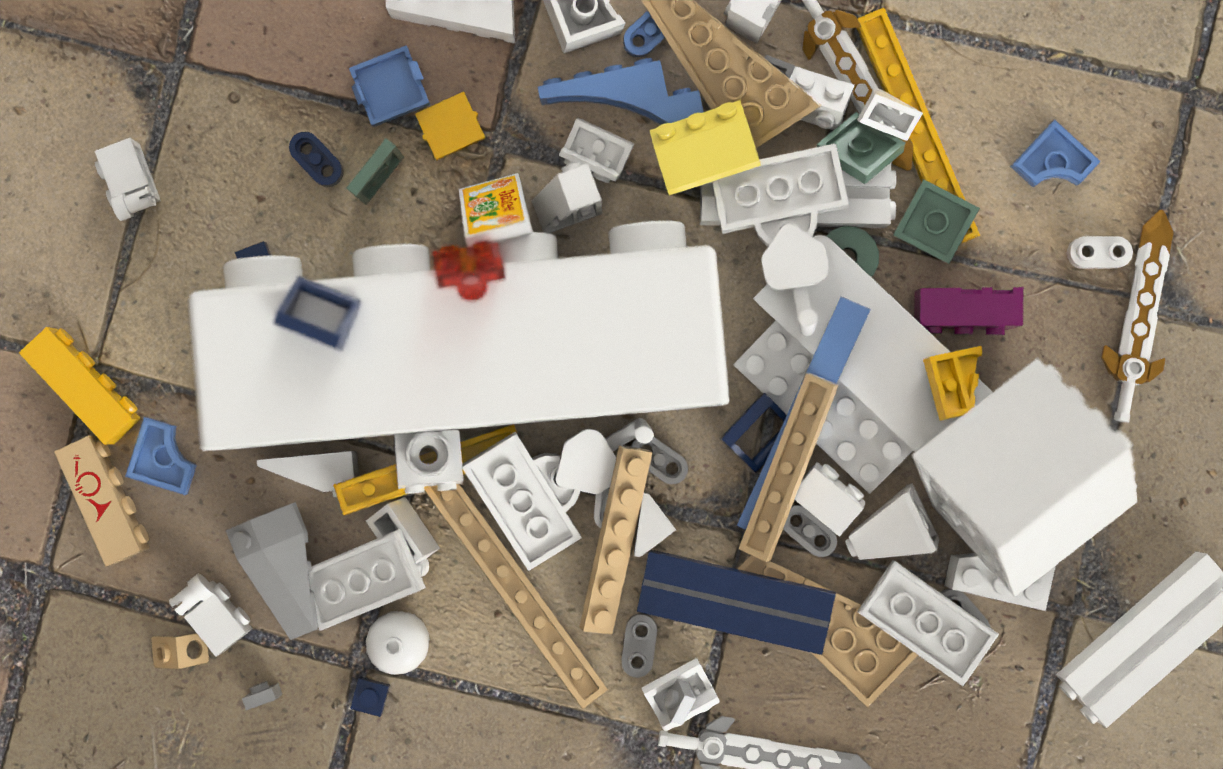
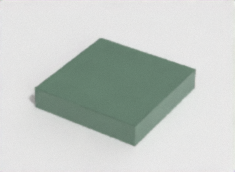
M855 112L817 143L816 147L836 143L841 170L866 184L904 152L906 142L898 137L860 123L857 120L860 114Z
M386 138L346 189L367 205L404 159L403 154L396 145Z
M923 179L893 235L950 264L980 208Z

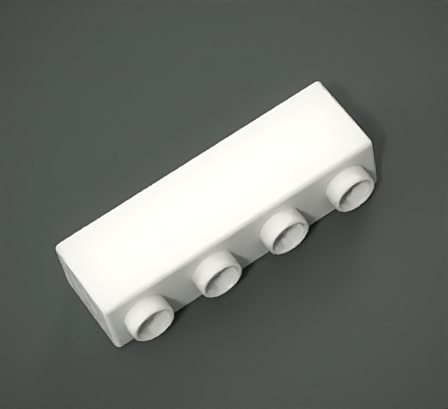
M650 221L614 227L609 231L610 254L558 259L557 238L551 233H528L481 246L482 266L431 270L429 249L423 245L395 244L362 248L354 251L352 255L354 277L314 280L316 283L362 301L342 351L273 324L276 314L296 278L302 276V264L299 258L293 256H259L228 261L224 264V289L196 291L189 297L200 448L203 451L233 450L421 433L426 431L435 432L715 407L728 404L729 393L715 251L710 246L686 247L685 226L677 221ZM301 291L291 316L336 333L348 310Z

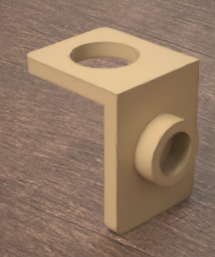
M197 633L177 637L154 636L151 638L155 668L181 669L208 663L209 661L208 647ZM195 640L199 644L200 651L196 658L191 659L187 655V646L191 641Z

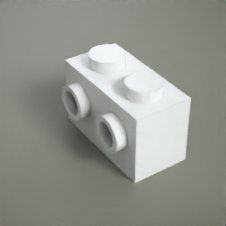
M816 462L802 479L794 500L840 537L864 509L865 501L862 499L864 495L851 484L846 486L838 480L839 474L827 464L821 466Z

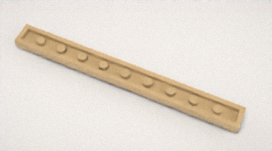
M430 448L423 449L422 451H420L419 456L432 452L434 450ZM456 484V490L437 491V486L424 488L425 493L578 705L584 709L605 693L608 689L460 484Z

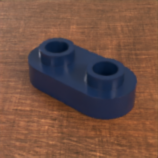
M299 132L292 137L289 143L291 156L319 185L332 187L341 181L343 177L342 164L314 134ZM310 144L312 151L309 154H303L302 148ZM326 167L333 168V173L329 177L323 175Z

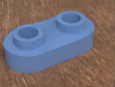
M648 10L625 32L623 46L631 56L644 57L665 39ZM641 37L644 40V45L641 47L635 46L633 39Z

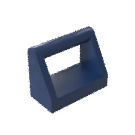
M298 276L280 306L273 324L342 351L362 301ZM301 291L348 310L336 333L291 316Z
M765 393L761 394L720 438L755 473L765 464L779 431L752 460L735 442L767 409L771 410L782 422H784L787 416Z

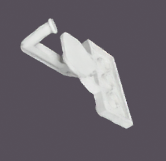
M836 143L760 159L761 166L712 181L722 233L755 228L758 238L768 247L761 259L766 283L777 291L792 289L800 330L805 336H810L814 333L817 322V315L811 310L807 286L822 282L829 273L826 248L823 243L813 238L817 227V214L849 208Z
M638 418L606 438L595 429L582 430L565 441L561 456L556 453H543L531 457L515 431L463 463L462 468L529 571L582 538L568 516L567 511L576 503L580 491L599 494L610 487L616 462V456L613 451L618 449L619 445L623 446L634 438L641 443H648L652 440L654 433L645 419Z

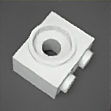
M459 430L426 431L394 435L398 489L405 488V494L425 492L424 487L437 486V491L456 490V484H462L463 470ZM426 448L434 450L437 454V460L433 464L423 463L419 458L420 451Z

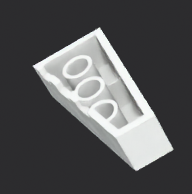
M386 0V9L391 18L428 26L444 27L447 30L473 33L485 38L502 39L505 42L515 44L514 0Z
M543 0L563 54L620 35L626 24L620 14L615 12L610 4V0Z

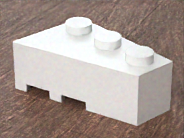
M730 0L724 11V15L727 16L725 26L757 44L782 0Z
M575 162L563 167V173L557 174L532 200L543 233H552L602 214V200L588 163L581 166L580 162Z
M975 553L951 555L944 586L961 592L1046 611L1055 566L1014 597Z

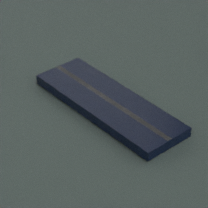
M650 549L637 612L822 655L836 592Z

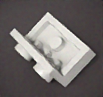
M795 66L790 79L822 104V106L800 120L818 125L824 129H836L842 123L843 115L853 94L854 85Z
M577 118L559 156L565 158L564 163L567 165L580 162L582 166L588 163L590 170L593 171L592 176L600 181L609 183L612 180L616 182L621 176L634 143Z
M697 658L642 687V691L664 731L680 726V724L670 721L664 707L665 695L669 689H672L676 679L687 681L696 698L685 721L701 712L708 711L712 706L719 703V698Z

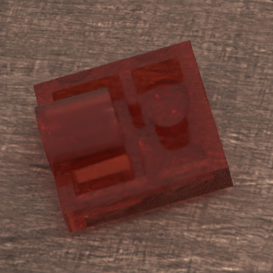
M479 241L474 243L472 247L459 248L456 245H447L441 247L438 251H433L437 288L456 286L458 294L464 300H480L487 292V282L506 280L499 243ZM468 277H476L479 279V281L473 285H467L463 283V281Z

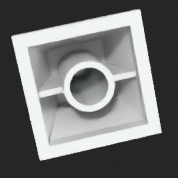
M913 483L906 485L853 530L849 535V539L845 540L852 557L858 556L859 560L932 553L937 551L939 537Z

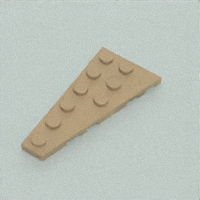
M641 0L710 109L718 108L724 103L741 101L756 148L822 106V104L694 0Z
M750 554L736 568L830 590L772 561L765 562ZM836 592L823 654H812L868 708L918 654L859 614L857 611L862 604Z

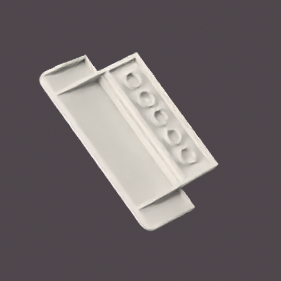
M817 235L813 238L823 243L826 248L829 273L822 282L807 286L811 310L817 315L814 333L810 336H805L801 333L792 289L777 291L766 284L753 299L775 321L733 365L762 393L768 395L787 415L840 297L842 296L871 309L837 382L839 386L816 442L820 448L870 494L912 451L917 452L960 418L939 420L923 359L949 353L950 351L829 237ZM979 378L978 385L974 391L976 398L975 406L993 393Z

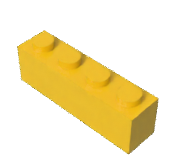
M44 328L19 354L104 445L115 444L141 420L136 414L138 408L130 399L125 396L122 398L114 390L117 386L107 375H100L94 369V360L84 351L79 352L72 345L74 339L64 329Z

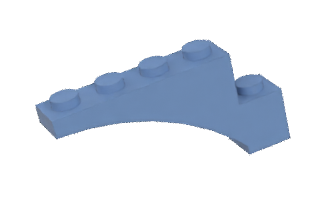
M652 58L638 60L634 62L635 66L622 68V65H612L604 68L603 73L593 75L591 71L580 72L573 76L574 79L562 81L561 78H552L544 81L542 86H538L541 105L561 102L607 104L635 112L660 125L688 118L694 113L704 112L699 90L691 92V88H683L672 92L673 96L668 97L660 60L653 62Z

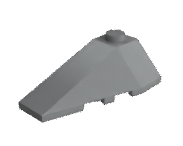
M296 502L225 530L238 562L289 639L292 640L317 630L314 592L310 589L308 572L312 571L311 561H307L305 543L308 542V533Z

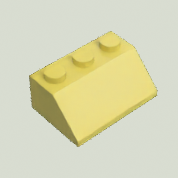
M740 100L733 103H724L718 108L703 113H694L688 118L673 123H664L658 128L650 130L654 150L669 195L761 166Z

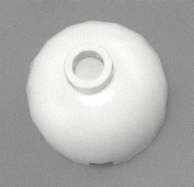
M391 611L380 616L370 627L366 638V651L372 664L380 671L391 675L405 674L416 669L426 658L429 648V633L424 622L416 615L403 611Z

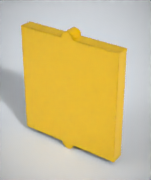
M464 91L415 113L424 133L422 138L428 142L436 161L486 139L476 119L478 113L472 110Z

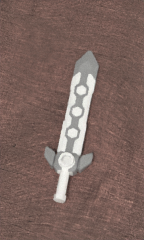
M721 716L706 724V729H702L699 732L698 738L672 734L660 730L658 746L696 750L699 764L703 769H721L720 763L746 769H872L858 754L818 747L810 748L773 742L769 739L732 733L724 734L723 732H726L735 721L734 718Z

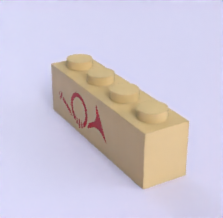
M87 436L54 451L105 567L115 565L150 549L147 544L149 541L148 533L142 524H138L134 515L136 513L135 504L129 496L125 495L121 486L123 484L122 475L116 467L113 468L108 457L111 455L109 446L104 445L97 436Z

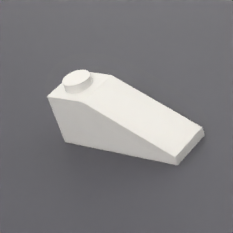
M357 451L257 460V466L322 492L332 491L333 497H337L334 484L359 476Z

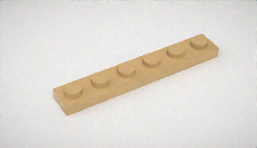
M811 373L805 374L739 546L740 550L762 561H771L839 385Z
M619 445L580 622V628L584 632L613 634L652 458V452L649 450Z

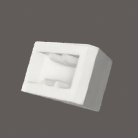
M880 89L872 92L857 120L860 123L907 141L923 113Z
M645 492L640 507L634 556L641 557L676 531L651 495Z

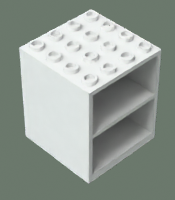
M1038 358L912 455L933 508L1014 597L1137 502V485L1134 480L1135 471L1132 465L1134 460L1130 451L1132 445L1128 438L1122 432H1114L1107 426L1106 418L1098 409L1094 408L1091 410L1083 403L1085 400L1075 387L1071 386L1068 388L1061 381L1062 377L1059 372L1050 364L1045 366Z

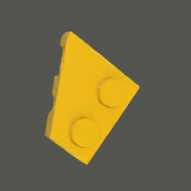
M982 346L923 359L940 421L963 416L975 406L976 398L974 391L978 385L979 374L975 372L977 358L982 356Z

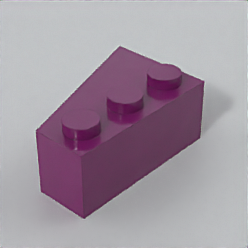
M982 287V289L920 288L915 291L914 318L931 334H942V329H954V334L973 335L974 329L986 330V335H1005V330L1023 326L1024 287H1013L1012 290H993L992 287Z

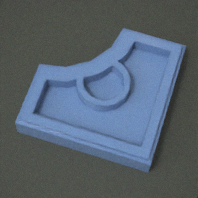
M1053 120L1010 167L1032 187L1043 180L1051 178L1066 179L1077 186L1101 161L1056 120Z
M144 417L125 477L179 494L188 495L197 465L187 460L179 451L175 439L177 426Z

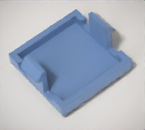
M407 45L349 68L355 82L351 88L358 105L363 104L372 127L430 105L421 82L424 78L417 61H413Z

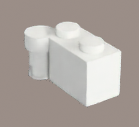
M128 138L95 151L98 159L95 162L96 170L99 176L106 180L109 188L106 191L107 199L120 221L134 217L135 212L156 206V202L161 201L138 142Z
M406 497L388 503L366 520L377 538L401 529L421 577L428 573L429 562L427 558L439 550L440 547Z
M199 573L187 582V587L169 600L172 607L182 602L175 611L180 615L185 614L184 618L215 656L224 653L253 629L249 625L250 618L247 613L240 607L236 608L229 600L231 595L226 587L221 583L216 584L214 580L208 582Z

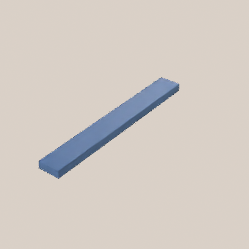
M841 296L806 373L814 374L837 384L871 309ZM800 387L737 523L738 527L745 530Z

